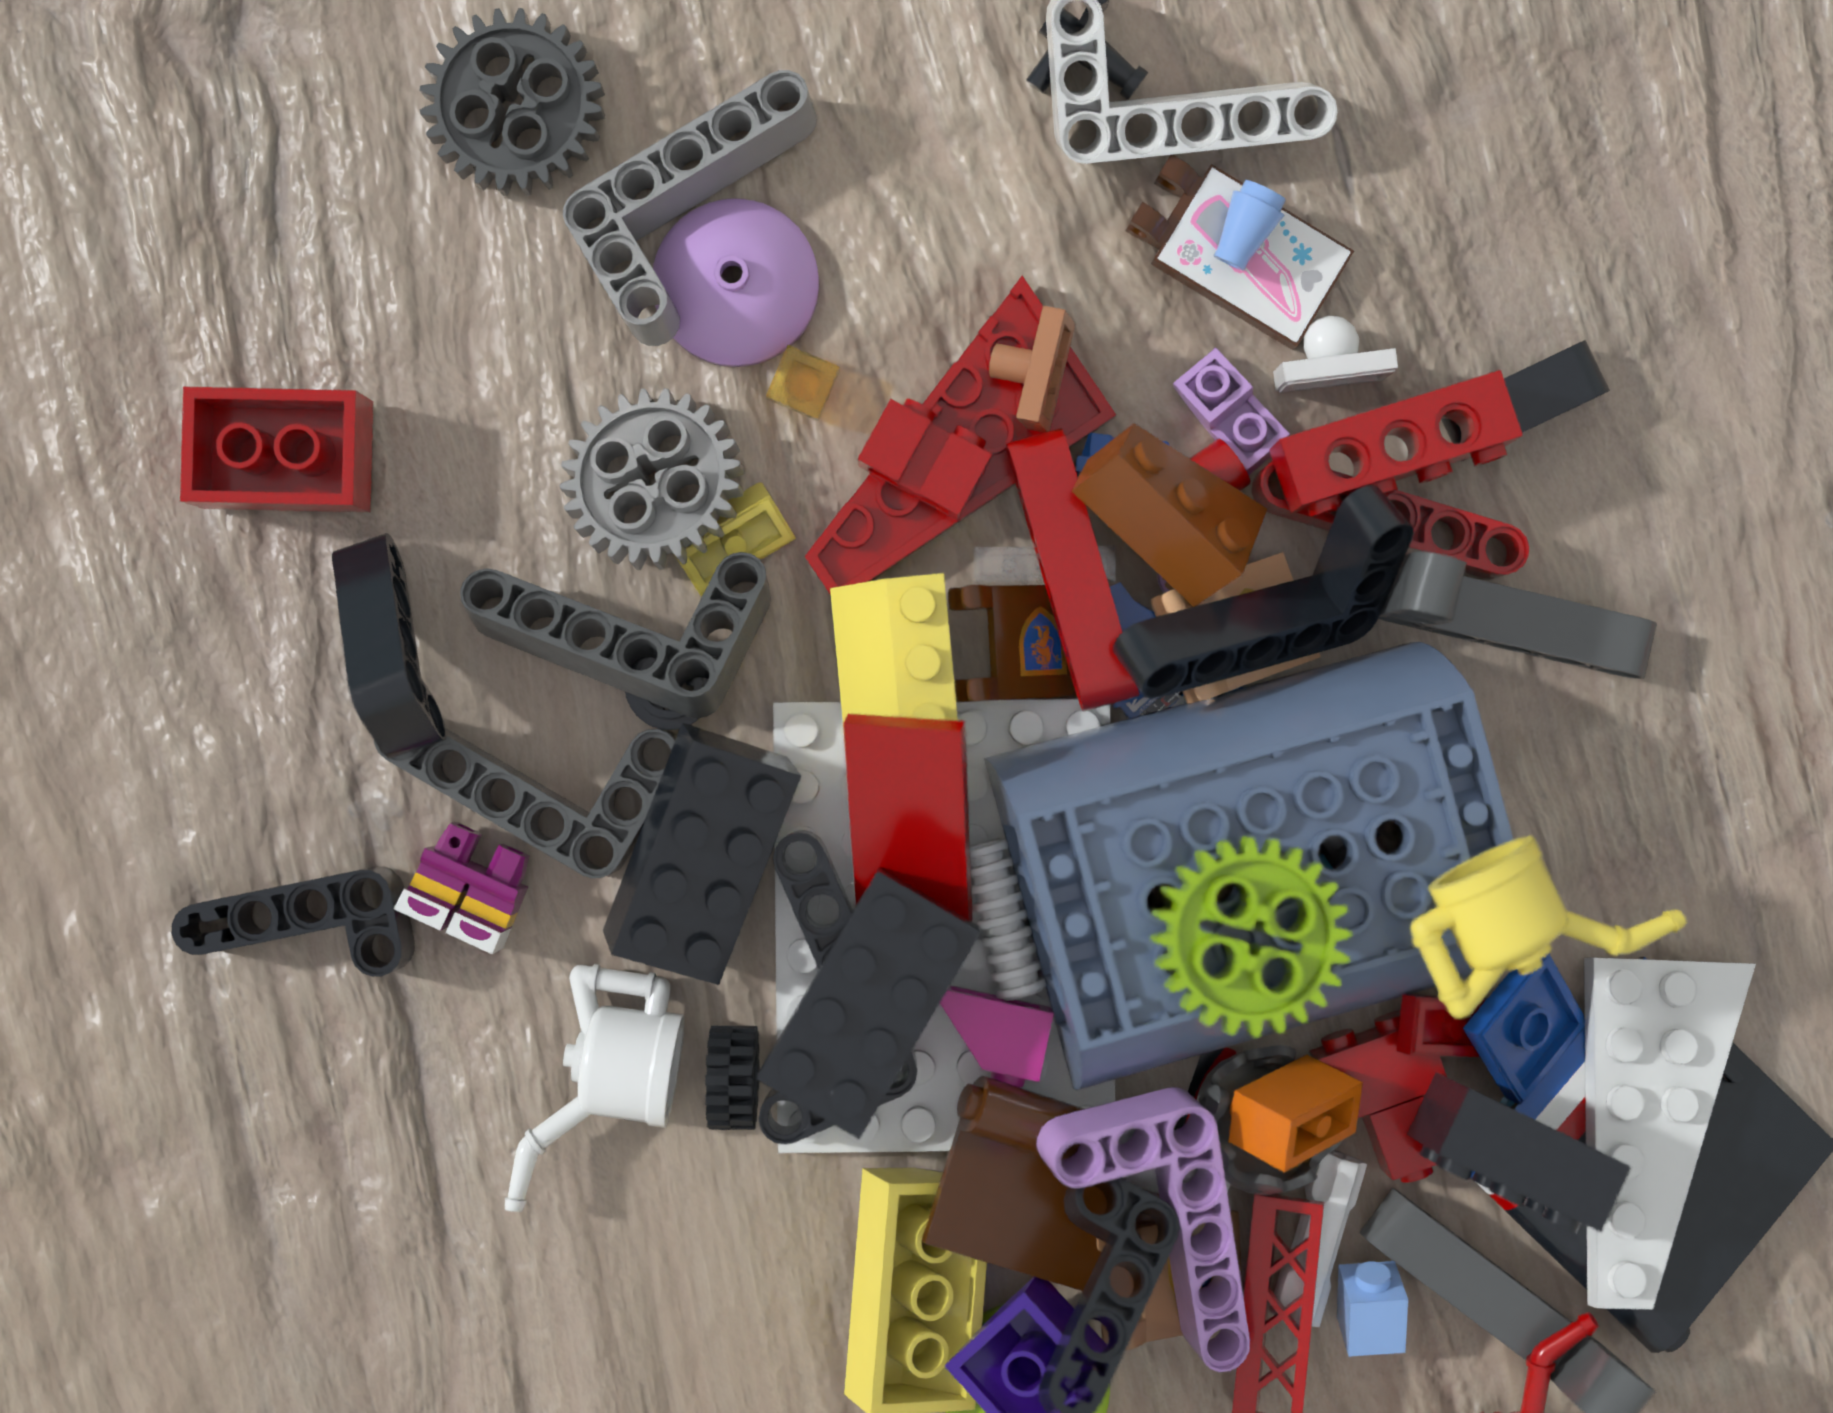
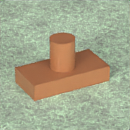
M1043 306L1033 350L997 343L991 354L989 365L990 377L1024 384L1016 418L1028 430L1044 433L1050 431L1076 325L1064 309Z

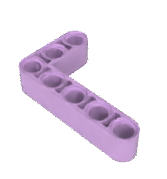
M1171 1087L1061 1115L1049 1120L1038 1134L1037 1149L1041 1158L1064 1185L1073 1188L1086 1187L1155 1168L1159 1197L1174 1209L1179 1220L1180 1229L1178 1237L1169 1255L1180 1328L1183 1336L1211 1370L1228 1372L1239 1367L1248 1355L1250 1338L1218 1130L1214 1117L1186 1090ZM1189 1114V1118L1184 1126L1173 1130L1176 1121L1181 1116ZM1135 1128V1132L1128 1142L1117 1145L1120 1136L1125 1131ZM1080 1143L1078 1151L1072 1157L1061 1160L1062 1154L1068 1146ZM1198 1168L1196 1175L1190 1181L1182 1184L1184 1177L1191 1170ZM1205 1223L1204 1228L1198 1234L1191 1236L1193 1230L1198 1225ZM1213 1276L1212 1281L1200 1289L1202 1283ZM1220 1330V1333L1215 1338L1209 1340L1216 1331Z

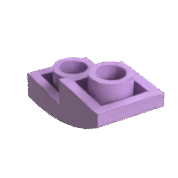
M1217 348L1213 349L1173 383L1174 389L1214 440L1220 438L1229 445L1244 465L1248 475L1271 457L1269 449L1279 439L1290 436V433L1253 395V386Z

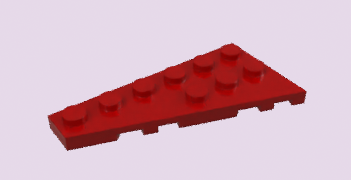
M1023 275L1010 290V293L995 313L989 317L978 331L977 336L957 362H954L922 404L936 413L932 424L949 433L954 432L956 426L964 427L983 438L987 442L983 449L992 454L989 465L958 521L869 472L868 477L851 499L845 503L804 556L830 595V588L873 581L1015 485L1006 451V443L1043 432L1028 430L1016 418L1024 384L990 377L989 365L992 351L997 343L1033 350L1043 305ZM1071 346L1050 431L1062 428L1069 448L1116 417V413Z

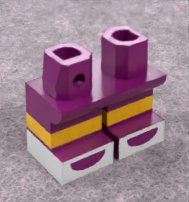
M452 822L435 846L424 848L420 858L421 863L408 888L403 889L394 910L438 930L447 928V934L490 954H494L504 948L527 892L528 886L522 884L530 855L511 846L499 844L489 867L482 866L470 860L482 834L461 823Z

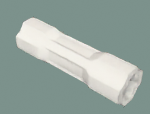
M1335 1150L1327 1154L1319 1163L1315 1171L1318 1176L1317 1179L1305 1186L1306 1199L1325 1202L1312 1327H1320L1331 1290L1330 1276L1349 1211L1356 1205L1367 1163L1361 1159ZM1301 1214L1291 1249L1309 1237L1311 1215ZM1307 1249L1296 1256L1304 1268H1306ZM1289 1263L1281 1268L1274 1291L1275 1296L1285 1307L1303 1294L1304 1282ZM1270 1304L1269 1311L1275 1315L1277 1312ZM1302 1306L1290 1314L1299 1326Z

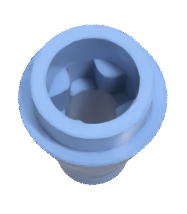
M1245 180L1240 191H1233L1220 243L1214 257L1236 269L1244 271L1249 260L1284 217V214L1280 211L1286 199L1265 186Z

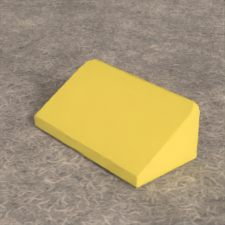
M762 482L756 483L743 491L742 497L732 498L727 501L733 507L737 516L736 518L721 516L718 518L717 523L725 535L721 538L707 532L703 536L708 550L706 553H702L693 545L686 547L687 563L682 564L678 560L700 596L704 594L717 566L727 556L744 552L753 554L762 560L796 539Z

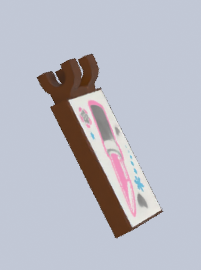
M1173 154L1170 155L1154 184L1180 198L1168 220L1154 208L1142 202L1125 231L1159 250L1151 265L1289 349L1294 350L1299 345L1350 260L1354 250L1282 207L1280 212L1284 214V217L1249 260L1244 271L1214 257V254L1220 243L1234 190L1240 191L1243 183L1212 164L1202 178L1189 164Z

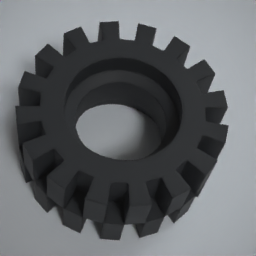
M712 1025L709 1030L707 1042L708 1055H706L707 1074L705 1075L706 1120L709 1130H754L756 1128L759 1101V1080L756 1077L760 1070L759 1032L757 1026Z

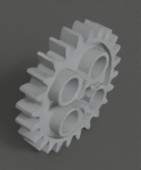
M644 388L640 390L638 404L632 406L623 394L618 395L619 411L612 414L606 407L600 405L598 411L602 422L598 426L584 420L581 423L584 431L589 436L585 442L570 440L568 443L578 455V459L566 460L561 463L562 468L567 474L574 477V479L560 484L562 492L567 497L574 498L564 506V509L572 519L580 518L573 527L582 538L591 536L588 544L598 554L608 548V556L616 564H620L628 553L630 563L636 570L642 569L647 556H651L653 563L659 570H664L667 554L671 553L682 564H686V547L693 545L702 553H706L708 550L703 536L707 532L721 538L725 535L717 523L720 516L736 518L737 516L733 507L727 502V498H738L744 494L740 485L730 480L745 474L740 461L732 459L740 452V449L734 439H726L730 430L723 419L713 422L715 415L707 404L696 411V403L690 394L686 393L676 405L669 389L664 388L658 402H653L651 396ZM674 435L681 436L680 443L675 449L664 453L658 452L659 445L664 439ZM620 456L629 457L627 464L619 472L612 474L606 472L608 465L613 459ZM694 459H699L697 465L689 466ZM655 473L656 483L648 486L650 484L649 475ZM692 484L700 485L695 498L689 502H676L677 494L682 488ZM614 491L615 493L613 494V496L610 499H607V494L609 492ZM638 505L647 506L642 519L636 523H624L625 515L631 508Z

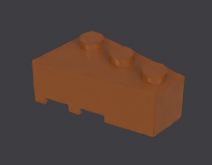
M1135 423L1087 459L1072 489V492L1193 607L1243 574L1267 512L1266 507Z

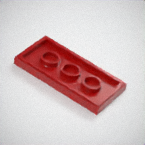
M848 713L843 722L856 905L880 867L968 920L973 921L965 721Z

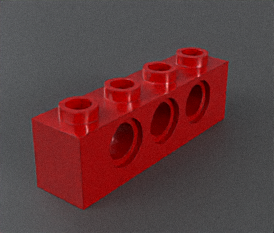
M1498 370L1281 438L1269 451L1290 514L1307 509L1310 518H1314L1338 510L1342 503L1341 498L1349 496L1364 486H1377L1387 495L1398 490L1396 481L1417 475L1419 484L1453 473L1451 464L1471 458L1475 467L1503 458L1508 455L1505 447L1522 437L1523 434L1502 372ZM1441 419H1450L1458 424L1462 433L1460 444L1450 443L1442 436L1440 432ZM1386 436H1397L1404 441L1408 449L1406 461L1394 460L1387 454L1384 446ZM1331 453H1343L1350 458L1354 466L1352 478H1341L1333 473L1329 465Z

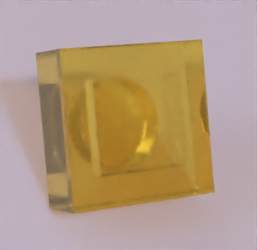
M787 345L766 398L771 402L819 421L839 375L840 367Z

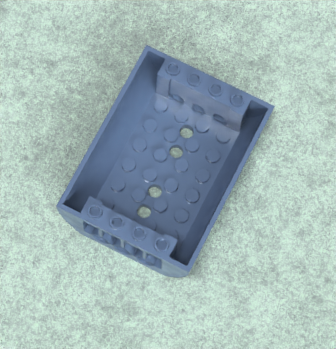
M1422 642L1405 643L1229 691L1204 701L1181 704L984 758L1005 839L1008 842V850L1013 861L1014 872L1018 879V887L1022 894L1024 909L1027 912L1028 924L1031 927L1032 939L1041 964L1042 976L1046 982L1045 987L1051 1009L1054 1013L1053 1016L1072 1087L1075 1090L1278 1033L1272 1030L1266 1020H1263L1260 1037H1253L1247 1033L1244 1020H1242L1235 1035H1230L1222 1030V1014L1209 1027L1199 1021L1203 1004L1187 1012L1179 1006L1187 990L1170 992L1163 986L1175 971L1174 969H1160L1154 965L1153 961L1168 953L1167 946L1150 941V936L1166 931L1167 923L1157 919L1150 913L1146 899L1149 891L1160 883L1169 884L1172 888L1180 890L1184 883L1178 877L1175 869L1177 866H1183L1196 872L1199 867L1194 852L1197 850L1207 852L1214 860L1218 859L1217 841L1226 840L1230 842L1237 854L1241 838L1247 836L1254 837L1259 854L1266 839L1279 840L1280 844L1279 858L1290 847L1303 850L1299 868L1310 862L1321 864L1318 857V849L1325 838L1334 835L1343 841L1346 847L1344 862L1332 870H1328L1323 866L1315 882L1318 884L1330 881L1336 882L1338 885L1336 891L1327 901L1329 904H1340L1348 907V911L1335 919L1334 923L1335 927L1352 931V937L1336 941L1335 950L1346 954L1350 959L1348 963H1332L1329 969L1341 981L1340 986L1322 983L1318 988L1324 996L1327 1005L1322 1007L1307 1000L1303 1004L1308 1019L1305 1023L1295 1020L1288 1013L1285 1014V1030L1396 999L1402 997V994H1413L1437 987L1419 948L1415 947L1412 943L1414 937L1411 933V924L1416 918L1438 907L1428 887L1438 877L1464 861L1498 845L1514 840L1474 692L1451 661L1437 649ZM1386 820L1394 821L1402 832L1400 846L1390 854L1380 851L1375 843L1376 829ZM1234 884L1232 893L1226 899L1216 901L1218 911L1223 916L1232 914L1240 904L1239 889ZM1287 897L1278 904L1275 910L1277 925L1284 930L1296 922L1298 917L1297 904L1292 897ZM1203 919L1199 923V928L1202 931L1229 936L1248 944L1258 943L1298 953L1302 949L1299 941L1269 935L1255 929H1243ZM1449 928L1442 932L1441 938L1462 980L1469 976L1473 968L1465 961ZM1221 943L1210 945L1202 956V966L1207 975L1220 972L1227 961V953ZM1279 957L1269 959L1261 971V979L1267 989L1276 987L1285 975V967Z

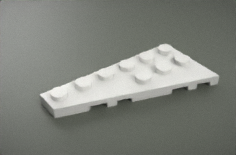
M1584 958L1586 1145L1631 1166L1602 1232L1587 1226V1305L1607 1309H1653L1756 964Z

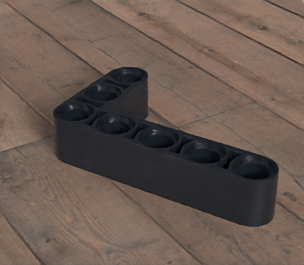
M1369 485L1359 488L1351 493L1338 508L1312 576L1137 622L1129 626L1117 637L1113 645V653L1144 697L1154 699L1351 644L1364 637L1376 624L1412 541L1414 529L1379 487Z
M799 830L791 832L780 840L774 850L773 861L775 870L819 969L852 914L853 908L824 842L813 832ZM803 841L813 847L817 857L816 865L813 869L801 873L792 870L788 866L785 852L792 842ZM825 894L836 900L840 910L837 920L823 925L811 919L807 907L808 901L815 895ZM914 1049L905 1061L908 1065V1071L901 1079L893 1082L880 1106L903 1096L915 1084L918 1069ZM774 1089L769 1091L760 1108V1129L766 1138L778 1144L787 1145L795 1143L835 1126ZM778 1101H792L801 1110L802 1119L793 1126H782L772 1117V1105Z

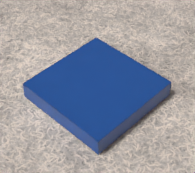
M1549 953L1541 958L1543 966L1534 972L1520 974L1518 969L1511 970L1463 1028L1505 1098L1519 1105L1528 1098L1585 1027V1016Z

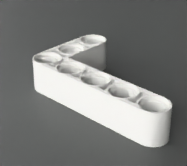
M1051 0L1047 7L1046 27L1054 134L1058 146L1070 159L1077 163L1089 164L1312 140L1324 136L1332 129L1336 122L1338 112L1336 100L1330 92L1307 82L1109 102L1104 16L1101 5L1097 0H1081L1087 6L1089 16L1085 27L1076 33H1066L1060 24V13L1063 7L1074 0ZM1079 60L1087 61L1091 65L1093 72L1090 84L1084 90L1078 92L1068 90L1064 82V74L1068 66ZM1313 95L1318 104L1317 114L1308 124L1298 125L1294 116L1295 107L1303 97ZM1258 101L1263 111L1259 125L1252 130L1242 131L1238 124V114L1241 108L1249 102ZM1196 107L1203 108L1207 115L1206 127L1197 136L1185 137L1181 128L1184 115L1190 109ZM1140 113L1148 114L1152 123L1149 136L1142 142H1128L1125 136V126L1128 120ZM1083 119L1093 121L1097 130L1093 143L1083 149L1071 147L1068 140L1071 127L1077 121Z

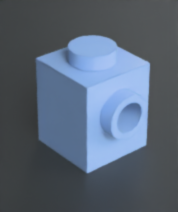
M1368 1261L1364 1263L1339 1264L1337 1320L1348 1357L1405 1353L1408 1297L1396 1263L1394 1261Z

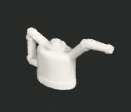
M594 964L593 966L577 965L571 970L569 980L581 1032L577 1037L575 1045H566L563 1066L571 1067V1080L578 1083V1096L533 1130L529 1128L525 1131V1136L519 1142L515 1153L508 1197H505V1210L522 1212L527 1202L525 1197L538 1154L542 1155L545 1153L549 1145L589 1115L644 1122L649 1126L666 1128L676 1090L685 1019L684 1014L667 1012L670 983L666 978L656 976L654 972H649L648 975L601 968L600 964ZM600 990L645 997V1009L642 1011L615 1006H601L599 1008L596 992Z

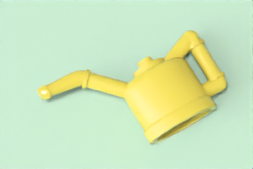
M1526 836L1484 851L1434 880L1428 889L1438 907L1416 918L1411 924V933L1414 937L1412 943L1415 947L1419 948L1439 990L1438 997L1440 1001L1445 1003L1452 1016L1463 1018L1469 1016L1505 970L1518 969L1520 974H1528L1543 966L1541 958L1546 956L1552 949L1550 942L1561 934L1605 949L1606 953L1617 956L1638 951L1670 932H1678L1686 925V919L1681 911L1675 909L1664 911L1662 916L1625 929L1618 925L1612 927L1567 911L1542 860V852L1533 836ZM1449 928L1465 961L1473 968V971L1464 982L1461 981L1441 938L1442 932Z

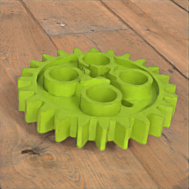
M1243 836L1239 844L1238 853L1236 854L1229 841L1219 840L1217 841L1216 849L1218 859L1214 860L1207 852L1197 850L1194 852L1199 867L1196 872L1183 866H1177L1175 869L1178 877L1184 883L1180 890L1172 887H1162L1161 892L1173 904L1170 910H1153L1152 915L1166 922L1167 929L1166 931L1151 935L1150 941L1167 946L1168 953L1158 957L1153 962L1160 969H1174L1175 973L1168 978L1163 986L1170 992L1187 990L1179 1004L1183 1010L1190 1012L1203 1004L1199 1021L1210 1027L1222 1014V1030L1230 1035H1235L1242 1020H1244L1247 1033L1253 1037H1260L1263 1020L1267 1021L1273 1031L1281 1034L1285 1032L1284 1015L1287 1013L1299 1022L1305 1023L1308 1021L1303 1006L1307 1000L1322 1007L1327 1005L1324 996L1318 989L1322 983L1340 986L1341 981L1329 969L1332 963H1348L1350 959L1346 954L1335 950L1336 941L1352 937V931L1335 927L1334 923L1335 919L1348 911V907L1328 903L1327 899L1336 891L1338 885L1336 882L1330 881L1318 884L1315 882L1323 867L1320 863L1310 862L1299 868L1303 850L1290 847L1279 858V840L1266 839L1258 854L1254 837ZM1232 882L1239 889L1240 904L1232 914L1223 916L1216 906V895L1222 886ZM1292 897L1298 907V917L1291 927L1282 930L1277 925L1275 910L1283 899ZM1207 919L1243 929H1255L1269 935L1299 941L1302 949L1300 952L1294 953L1258 943L1248 944L1229 936L1202 931L1199 928V923L1201 920ZM1221 943L1227 953L1226 964L1220 972L1207 975L1202 966L1204 951L1212 944ZM1279 957L1284 964L1285 975L1276 987L1267 989L1263 985L1261 971L1269 959Z

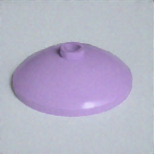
M723 199L707 203L690 211L666 234L660 244L653 264V270L680 316L679 329L673 339L697 358L720 366H752L782 354L803 334L811 321L818 300V268L814 253L805 235L783 213L771 206L753 200ZM729 266H737L742 269L743 273L739 281L727 283L722 279L723 271Z

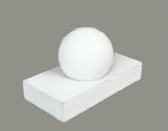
M1326 316L1317 319L1311 324L1304 336V351L1308 359L1282 362L1274 370L1273 375L1275 391H1279V393L1382 381L1393 374L1398 368L1396 348L1358 353L1359 336L1355 327L1342 317Z

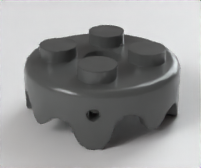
M1275 1045L1246 1050L1220 1061L1207 1074L1199 1088L1197 1101L1214 1117L1217 1125L1225 1180L1232 1186L1250 1194L1266 1196L1295 1190L1310 1184L1318 1177L1315 1171L1321 1160L1335 1150L1342 1142L1334 1144L1286 1172L1275 1168L1228 1142L1232 1117L1230 1115V1104L1235 1090L1293 1062L1296 1057V1050L1290 1046Z

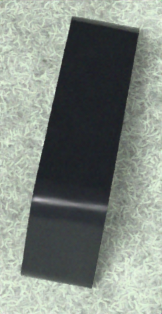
M385 533L333 551L332 562L347 683L353 706L360 720L385 756L390 759L446 740L445 724L438 704L421 678L406 574L394 540L390 534Z
M370 867L191 904L182 908L175 915L171 925V935L175 944L183 952L191 955H203L345 926L350 955L355 967L361 973L371 977H381L404 967L412 959L415 951V940L410 916L394 910L404 885L401 878L393 870L386 867ZM368 878L376 880L383 890V900L377 908L369 906L361 895L363 883ZM313 889L319 891L327 901V911L322 919L314 917L307 908V898ZM258 901L264 903L271 912V923L266 930L259 928L252 918V909ZM228 917L229 928L210 933H201L199 922H208ZM377 934L387 936L393 943L394 956L390 963L382 962L374 955L372 943Z
M1122 1177L1091 1185L1098 1187L1106 1197L1107 1207L1103 1215L1094 1214L1085 1206L1083 1201L1085 1187H1069L1065 1193L1064 1209L1069 1220L1080 1229L1106 1243L1041 1379L1038 1390L1039 1399L1047 1413H1094L1098 1409L1178 1237L1180 1227L1178 1216L1174 1209L1162 1199ZM1139 1214L1148 1215L1155 1221L1158 1228V1236L1154 1244L1144 1242L1138 1236L1135 1221ZM1115 1266L1125 1268L1133 1278L1134 1287L1128 1298L1119 1296L1114 1292L1110 1284V1274ZM1090 1319L1099 1321L1108 1331V1345L1102 1353L1093 1351L1085 1341L1084 1330ZM1082 1364L1095 1366L1096 1370L1083 1371L1077 1379L1075 1390L1082 1395L1081 1401L1066 1405L1064 1402L1067 1393L1059 1388L1060 1382L1074 1379Z

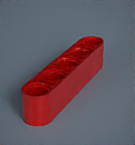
M1062 428L1006 443L1009 464L1082 711L1085 712L1138 697L1137 685L1113 653V645L1117 637L1122 633V628L1086 504L1072 492L1078 477Z
M1273 461L1256 474L1251 490L1253 499L1266 507L1268 513L1330 531L1335 516L1328 513L1310 518L1307 509L1290 514L1286 500H1280L1273 496L1268 487L1269 476L1271 473L1276 472ZM1332 470L1338 477L1352 478L1350 475ZM1399 490L1386 495L1414 529L1413 538L1406 555L1420 551L1454 557L1466 562L1464 573L1486 579H1493L1517 572L1524 566L1529 557L1527 537L1520 529L1511 524ZM1436 521H1442L1452 529L1453 543L1448 550L1441 549L1433 542L1431 530ZM1491 537L1500 540L1505 545L1507 555L1502 566L1491 563L1487 558L1486 544Z

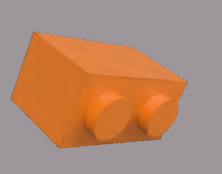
M1305 1055L1235 1090L1230 1104V1115L1232 1117L1228 1142L1275 1168L1286 1172L1356 1133L1363 1082L1309 1055Z

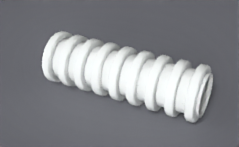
M995 838L970 845L972 895H975L977 901L972 904L974 912H980L981 915L977 925H979L980 930H985L986 936L981 941L983 947H989L991 952L986 956L988 964H994L995 971L991 973L992 981L999 982L1000 988L995 991L998 999L1009 1001L1042 991V988L1046 986V982L1043 977H1038L1037 971L1041 969V964L1039 960H1033L1032 954L1037 949L1035 944L1029 943L1027 936L1032 934L1030 926H1024L1023 919L1027 917V912L1024 908L1020 909L1018 901L1023 898L1020 891L1014 890L1013 884L1017 883L1018 879L1016 874H1010L1008 868L1013 865L1012 858L1005 857L1004 849L1009 847L1008 842L1005 839Z

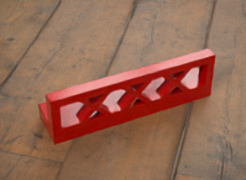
M1281 1193L1266 1196L1254 1194L1244 1290V1306L1250 1338V1349L1246 1359L1236 1368L1232 1413H1264L1258 1411L1260 1390L1275 1378L1281 1382L1292 1397L1291 1413H1303L1325 1202L1282 1196ZM1279 1210L1311 1215L1309 1237L1291 1250L1277 1234ZM1276 1246L1283 1256L1274 1262ZM1307 1249L1306 1268H1304L1296 1256ZM1289 1263L1304 1282L1303 1294L1284 1307L1272 1292L1271 1283L1272 1275ZM1269 1303L1277 1312L1270 1319H1268ZM1302 1306L1299 1326L1290 1314ZM1283 1320L1298 1339V1347L1296 1352L1278 1364L1265 1347L1266 1332ZM1263 1361L1271 1369L1264 1376H1262ZM1296 1363L1293 1383L1285 1371Z

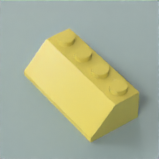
M944 573L887 578L830 588L843 722L848 713L958 720Z
M862 1168L844 1395L866 1413H934L975 1410L976 1401L946 1369L945 1364L982 1327L987 1262L921 1242L943 1172L919 1168Z

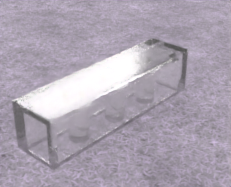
M1115 545L1098 546L1108 583H1114L1116 581ZM1033 546L974 547V585L1044 584Z

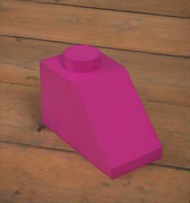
M950 985L940 1004L982 1070L991 1071L990 1078L1018 1087H1024L1025 1079L1039 1082L1054 1015L1051 1007L1017 999L1006 1001L998 999L994 994Z

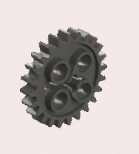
M500 8L494 11L493 25L487 27L477 14L473 15L472 24L474 32L467 35L457 26L453 27V34L458 44L451 48L445 44L438 43L436 47L445 61L442 65L436 63H426L425 65L426 70L436 80V84H425L420 86L419 89L426 99L434 102V104L420 109V114L426 122L436 123L426 132V135L433 144H443L437 154L445 164L457 160L454 171L461 179H466L475 171V184L483 191L490 185L493 178L496 179L497 189L503 196L508 195L513 181L518 182L526 196L531 195L532 179L540 178L543 184L550 190L553 188L551 172L558 169L568 178L573 176L567 162L571 156L586 162L589 159L581 145L582 140L599 141L600 139L596 129L589 124V121L605 119L602 107L591 102L605 96L601 83L590 81L599 71L593 60L582 61L587 54V50L581 40L568 45L571 34L564 24L550 34L551 23L546 14L542 13L536 19L533 26H531L523 8H518L513 23H507ZM506 57L510 59L509 66L502 74L497 76L485 74L486 66L494 58ZM528 57H533L534 61L523 72L525 60ZM557 77L562 79V85L554 95L543 97L536 94L539 84L546 78ZM518 94H520L523 99L522 104H511L506 111L503 106L504 101H515ZM484 108L489 110L487 120L480 127L471 129L464 126L465 118L474 109ZM534 128L542 132L539 142L534 147L529 149L516 147L517 138L526 129ZM502 133L503 140L498 148H493L492 143Z

